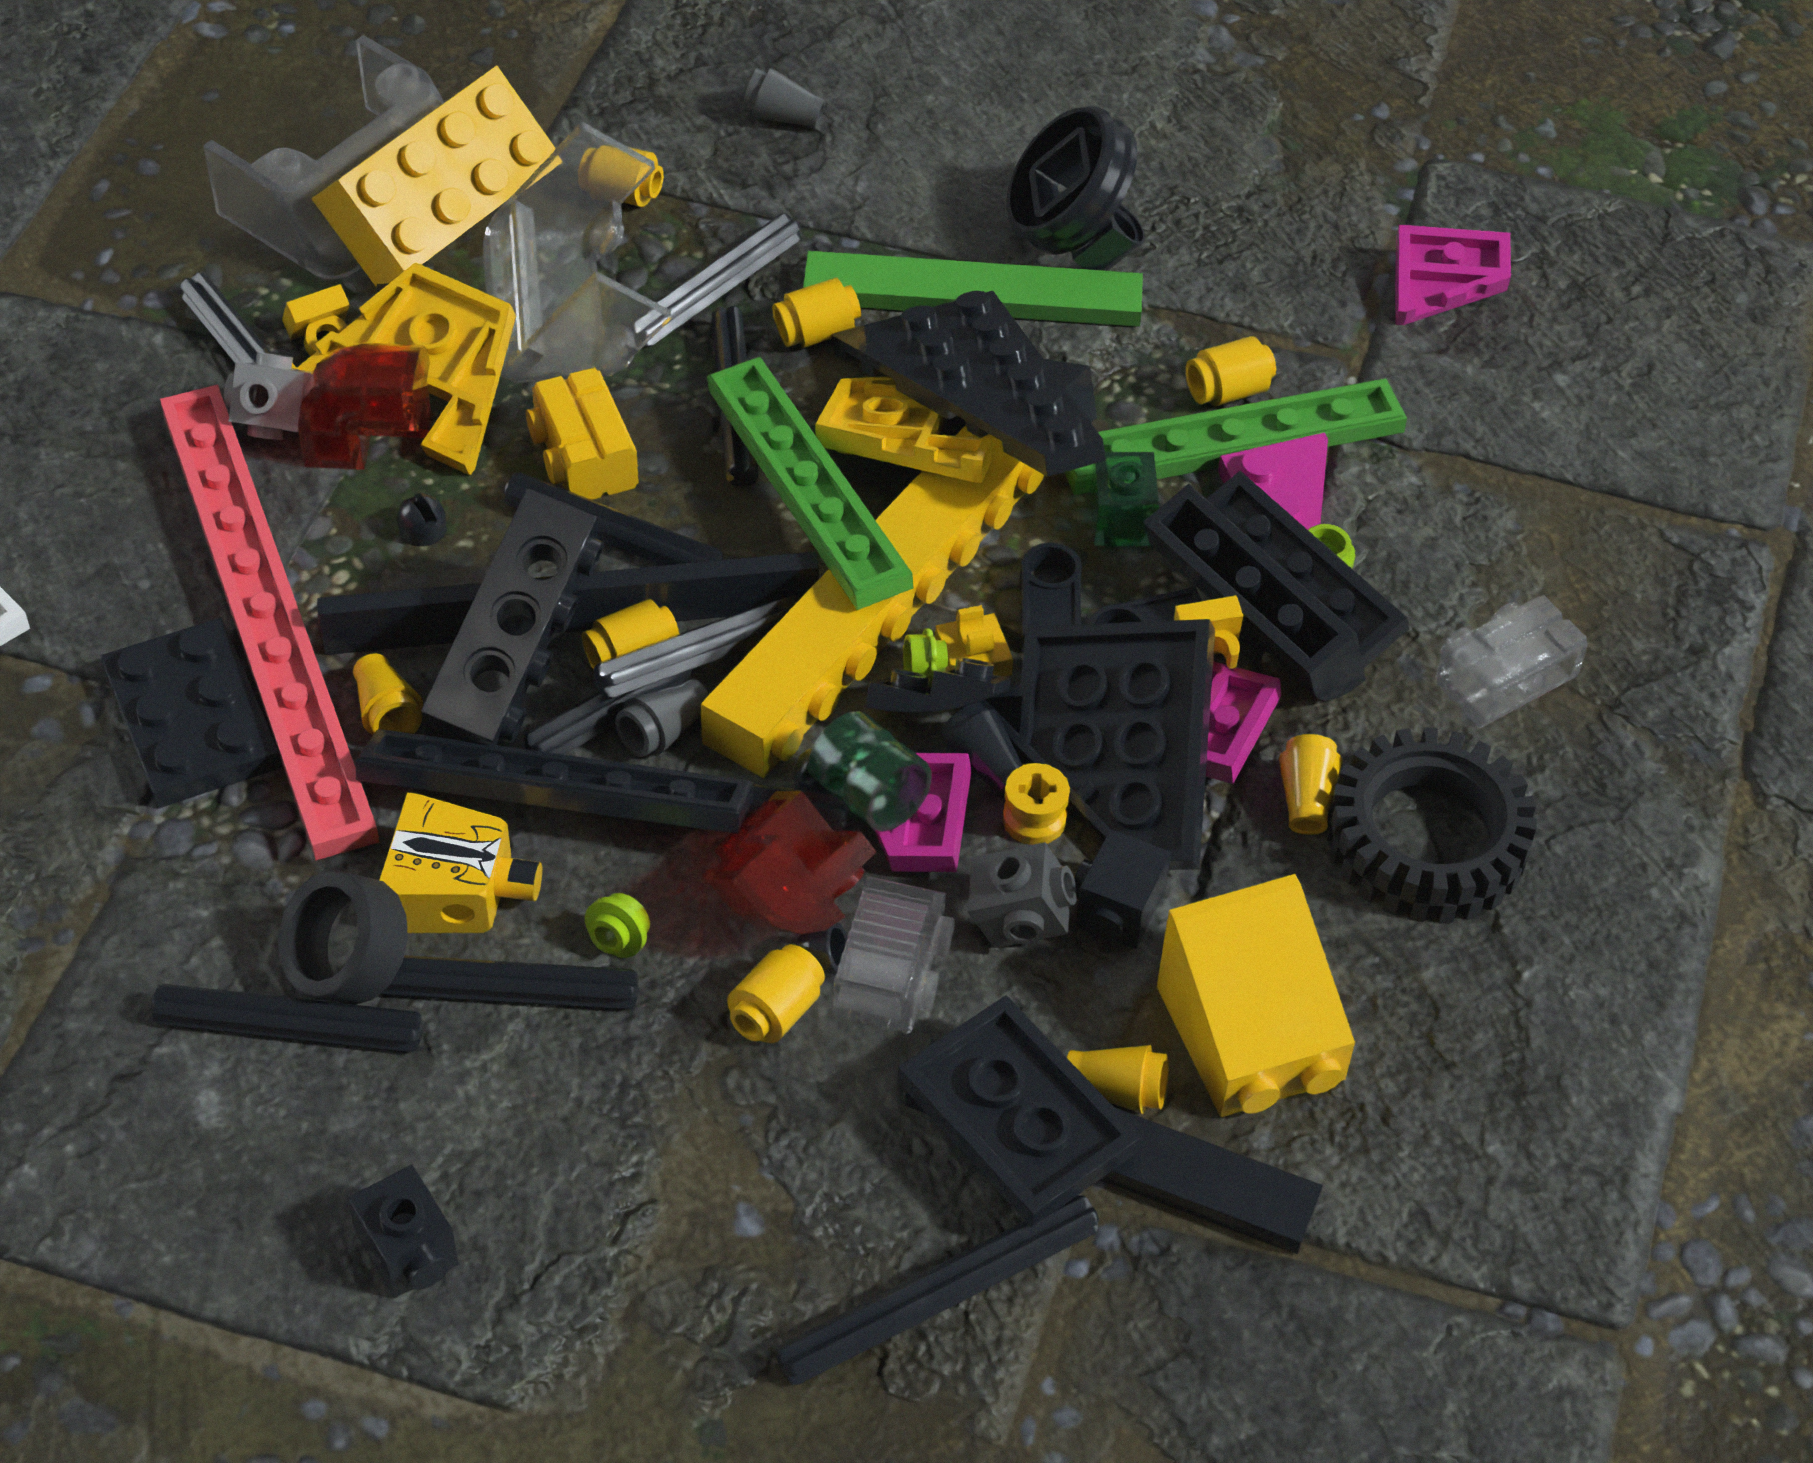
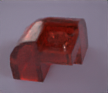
M361 343L336 349L316 364L304 387L298 420L305 467L365 470L371 436L426 437L432 427V413L427 383L430 360L424 345Z
M776 791L743 822L738 834L731 833L714 850L722 862L717 869L711 867L702 876L722 901L750 925L774 932L811 933L824 931L846 917L834 903V900L858 883L865 872L861 866L876 853V850L861 832L833 831L802 791Z

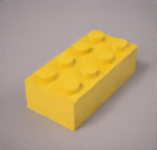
M495 66L311 199L377 288V284L393 281L413 263L416 262L421 265L563 158L499 67Z

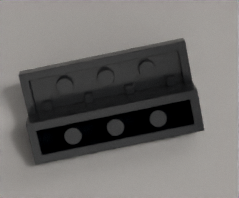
M1241 471L1236 473L1207 499L1190 484H1187L1143 522L1150 545L1210 600L1237 595L1243 613L1241 628L1320 700L1327 701L1339 698L1361 685L1366 680L1364 668L1409 630L1407 616Z

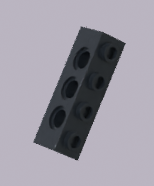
M526 489L421 710L426 730L448 739L502 746L503 741L510 744L514 743L526 717L527 708L520 705L529 685L537 688L540 687L550 667L553 652L546 650L556 629L562 632L567 630L576 611L579 597L572 595L577 582L581 574L591 577L600 560L604 542L598 540L596 516L531 489ZM538 561H550L560 568L555 576L546 580L535 579L527 573L528 568ZM515 615L526 616L534 622L533 627L527 633L518 636L507 634L500 628L507 618ZM490 670L502 672L508 677L507 683L501 689L494 692L482 691L474 685L476 678L480 674Z

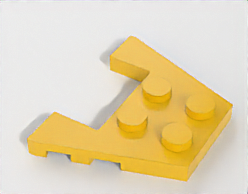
M415 262L359 308L362 315L337 334L330 331L315 344L318 351L298 367L292 363V369L322 373L318 406L324 409L328 408L359 362L448 401V404L422 441L421 446L428 457L471 476L477 464L516 315L511 304Z
M889 376L840 379L815 423L816 437L824 448L832 449L842 454L858 455L965 481L982 483L992 461V439L940 435L947 419L897 391L895 380Z

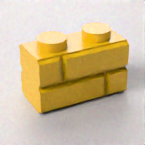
M594 367L570 373L567 379L558 376L536 382L534 387H532L534 408L526 410V420L533 442L535 444L545 442L547 449L543 451V457L552 485L563 483L565 490L591 500L601 498L605 492L608 495H613L635 489L636 485L639 484L637 450L600 370L598 371Z

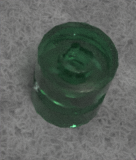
M860 711L846 713L829 724L814 743L809 757V773L813 779L836 799L844 801L848 808L868 826L881 832L895 829L905 823L920 808L927 797L932 783V770L928 763L904 743L896 741L892 734L872 717Z

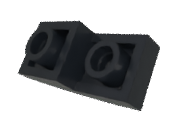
M957 658L955 666L950 665L935 670L932 686H928V675L907 670H892L891 677L869 682L865 707L895 712H934L955 709L1008 691L1011 678L993 674L994 664L970 658Z

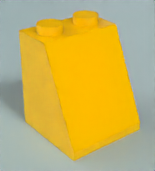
M1296 874L1169 910L1157 989L1220 1118L1241 1111L1249 1114L1258 1113L1268 1109L1280 1099L1303 1092L1320 1094L1346 1080L1355 1041L1302 886Z

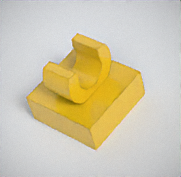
M339 284L286 302L282 321L290 340L304 336L305 350L312 356L318 351L315 346L318 342L317 333L333 331L338 334L347 327L344 320L350 304L342 285Z
M1237 595L1176 606L1174 620L1210 619L1215 628L1214 654L1222 653L1228 668H1236L1240 651L1239 636L1243 620V613Z
M982 605L959 609L956 612V621L935 626V639L945 640L947 645L948 666H955L957 658H970L994 664L993 674L1012 675L1013 657L995 613L984 615Z

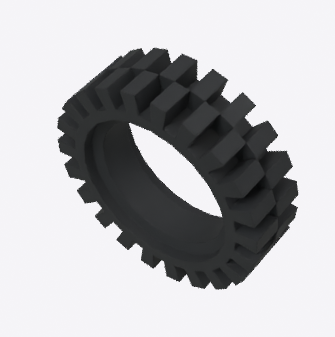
M1427 727L1423 728L1420 743L1414 742L1411 730L1407 728L1396 730L1393 746L1384 734L1372 739L1369 752L1361 746L1353 753L1351 764L1345 763L1339 774L1328 818L1327 841H1332L1330 855L1334 864L1343 862L1340 874L1348 885L1362 878L1358 895L1369 903L1380 891L1384 892L1386 896L1382 910L1395 916L1401 901L1413 904L1410 920L1418 922L1425 921L1428 907H1436L1438 923H1453L1458 905L1466 920L1480 916L1483 902L1490 910L1500 905L1504 893L1506 892L1511 895L1518 885L1520 875H1523L1537 827V818H1533L1536 810L1534 796H1525L1528 783L1522 774L1509 778L1513 763L1504 755L1500 756L1493 763L1488 764L1491 746L1479 740L1470 753L1462 749L1466 734L1452 731L1449 744L1437 743L1438 728ZM1417 785L1438 787L1458 794L1469 801L1480 812L1488 827L1490 841L1474 857L1450 864L1425 863L1405 856L1391 847L1380 835L1373 820L1372 810L1379 800L1388 793L1400 788Z

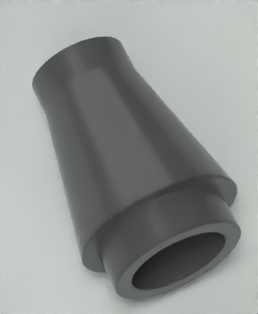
M756 68L745 93L743 109L754 113V119L802 125L816 129L822 117L826 99L811 93L773 68H770L768 72Z
M691 679L675 687L630 698L625 702L623 710L619 711L616 715L615 725L617 733L624 746L632 754L638 757H643L647 754L658 756L701 717V703L709 694L699 681Z

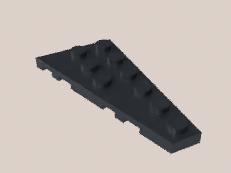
M994 291L966 292L952 302L933 307L926 305L914 306L906 309L900 316L831 334L834 354L845 361L852 357L861 360L864 372L873 377L881 374L891 377L895 380L897 391L948 420L955 416L961 417L966 421L967 431L977 437L982 438L988 434L1002 441L1005 453L1047 477L1106 461L1103 438Z

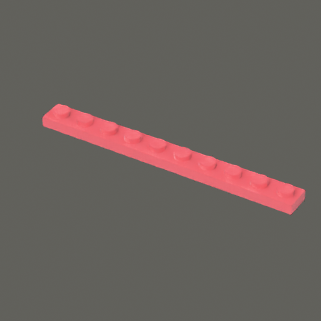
M217 384L161 398L163 415L315 860L379 843L375 820L361 781L356 780V767L232 422H229V414L219 386Z

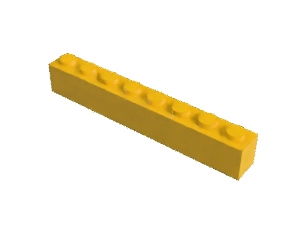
M966 425L956 435L979 438L967 431ZM990 434L982 437L992 439V461L982 483L921 471L875 520L911 570L914 588L857 610L828 569L701 703L702 744L763 779L780 760L788 761L798 750L803 735L818 719L823 721L832 714L843 691L854 679L860 681L869 673L875 662L876 655L889 641L896 642L904 635L912 616L924 603L931 604L937 599L945 585L946 579L959 565L964 567L970 563L983 538L992 529L999 530L1006 523L1016 502L1025 493L1032 494L1040 485L1044 475L1005 453L1002 441Z

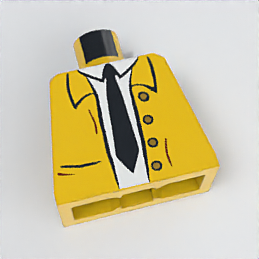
M407 792L380 881H384L398 894L407 916V933H485L493 926L501 897L534 902L537 900L542 882V863L511 858L508 824L503 819L420 794Z

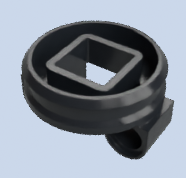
M1097 106L1075 108L1062 113L1049 122L1029 143L1010 179L1006 205L1009 223L1013 231L1019 237L1029 240L1035 248L1043 253L1058 255L1071 252L1073 261L1088 270L1109 271L1145 242L1143 227L1132 211L1122 204L1132 182L1137 163V142L1132 130L1120 120L1112 118L1105 109ZM1059 184L1067 188L1060 195L1058 190Z

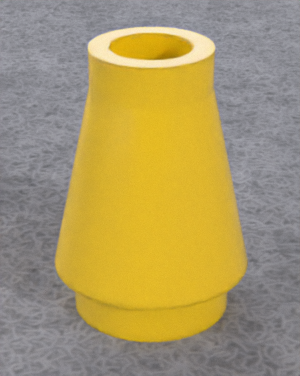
M373 653L360 658L354 665L353 676L357 682L362 723L366 731L372 735L378 729L414 734L422 722L421 710L423 708V700L421 696L391 667L384 655Z
M1303 734L1292 737L1287 741L1285 751L1279 756V765L1289 811V828L1300 834H1319L1328 827V814L1343 764L1341 755L1337 753L1336 743L1328 737L1316 734Z
M1151 1045L1093 1051L1070 1050L1068 1052L1067 1059L1109 1103L1141 1114L1145 1113L1146 1108L1162 1109L1168 1084L1169 1062L1167 1054L1152 1052Z

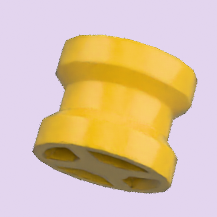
M1040 763L1022 765L1010 774L1005 786L1004 797L1006 802L1004 804L1002 820L1005 830L1013 839L1023 844L1034 845L1043 842L1049 844L1060 837L1065 830L1067 820L1066 807L1068 806L1070 793L1067 778L1058 769ZM1039 799L1043 800V804H1039Z

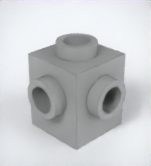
M257 352L256 363L235 362V371L229 374L224 389L225 406L230 408L229 422L248 424L247 435L275 440H283L284 430L295 432L315 431L322 373L292 369L293 357Z

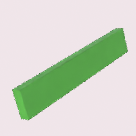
M808 251L803 288L837 277L844 287L848 285L853 287L858 297L860 308L905 311L914 306L926 305L933 307L952 302L961 294L970 291H994L1013 318L1140 327L1143 273Z
M761 357L708 375L707 382L710 394L855 608L859 610L913 589L911 570Z
M1384 378L1100 431L1098 433L1103 438L1106 461L1064 473L1073 494L1078 495L1215 469L1219 467L1220 456L1324 432L1328 437L1327 447L1404 433L1407 417L1387 379Z

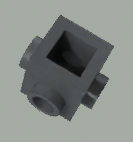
M1046 842L1034 845H1020L1010 850L972 857L967 912L994 948L1014 944H1032L1040 939L1068 934L1069 908L1076 903L1077 899L1076 883L1070 868L1059 863Z

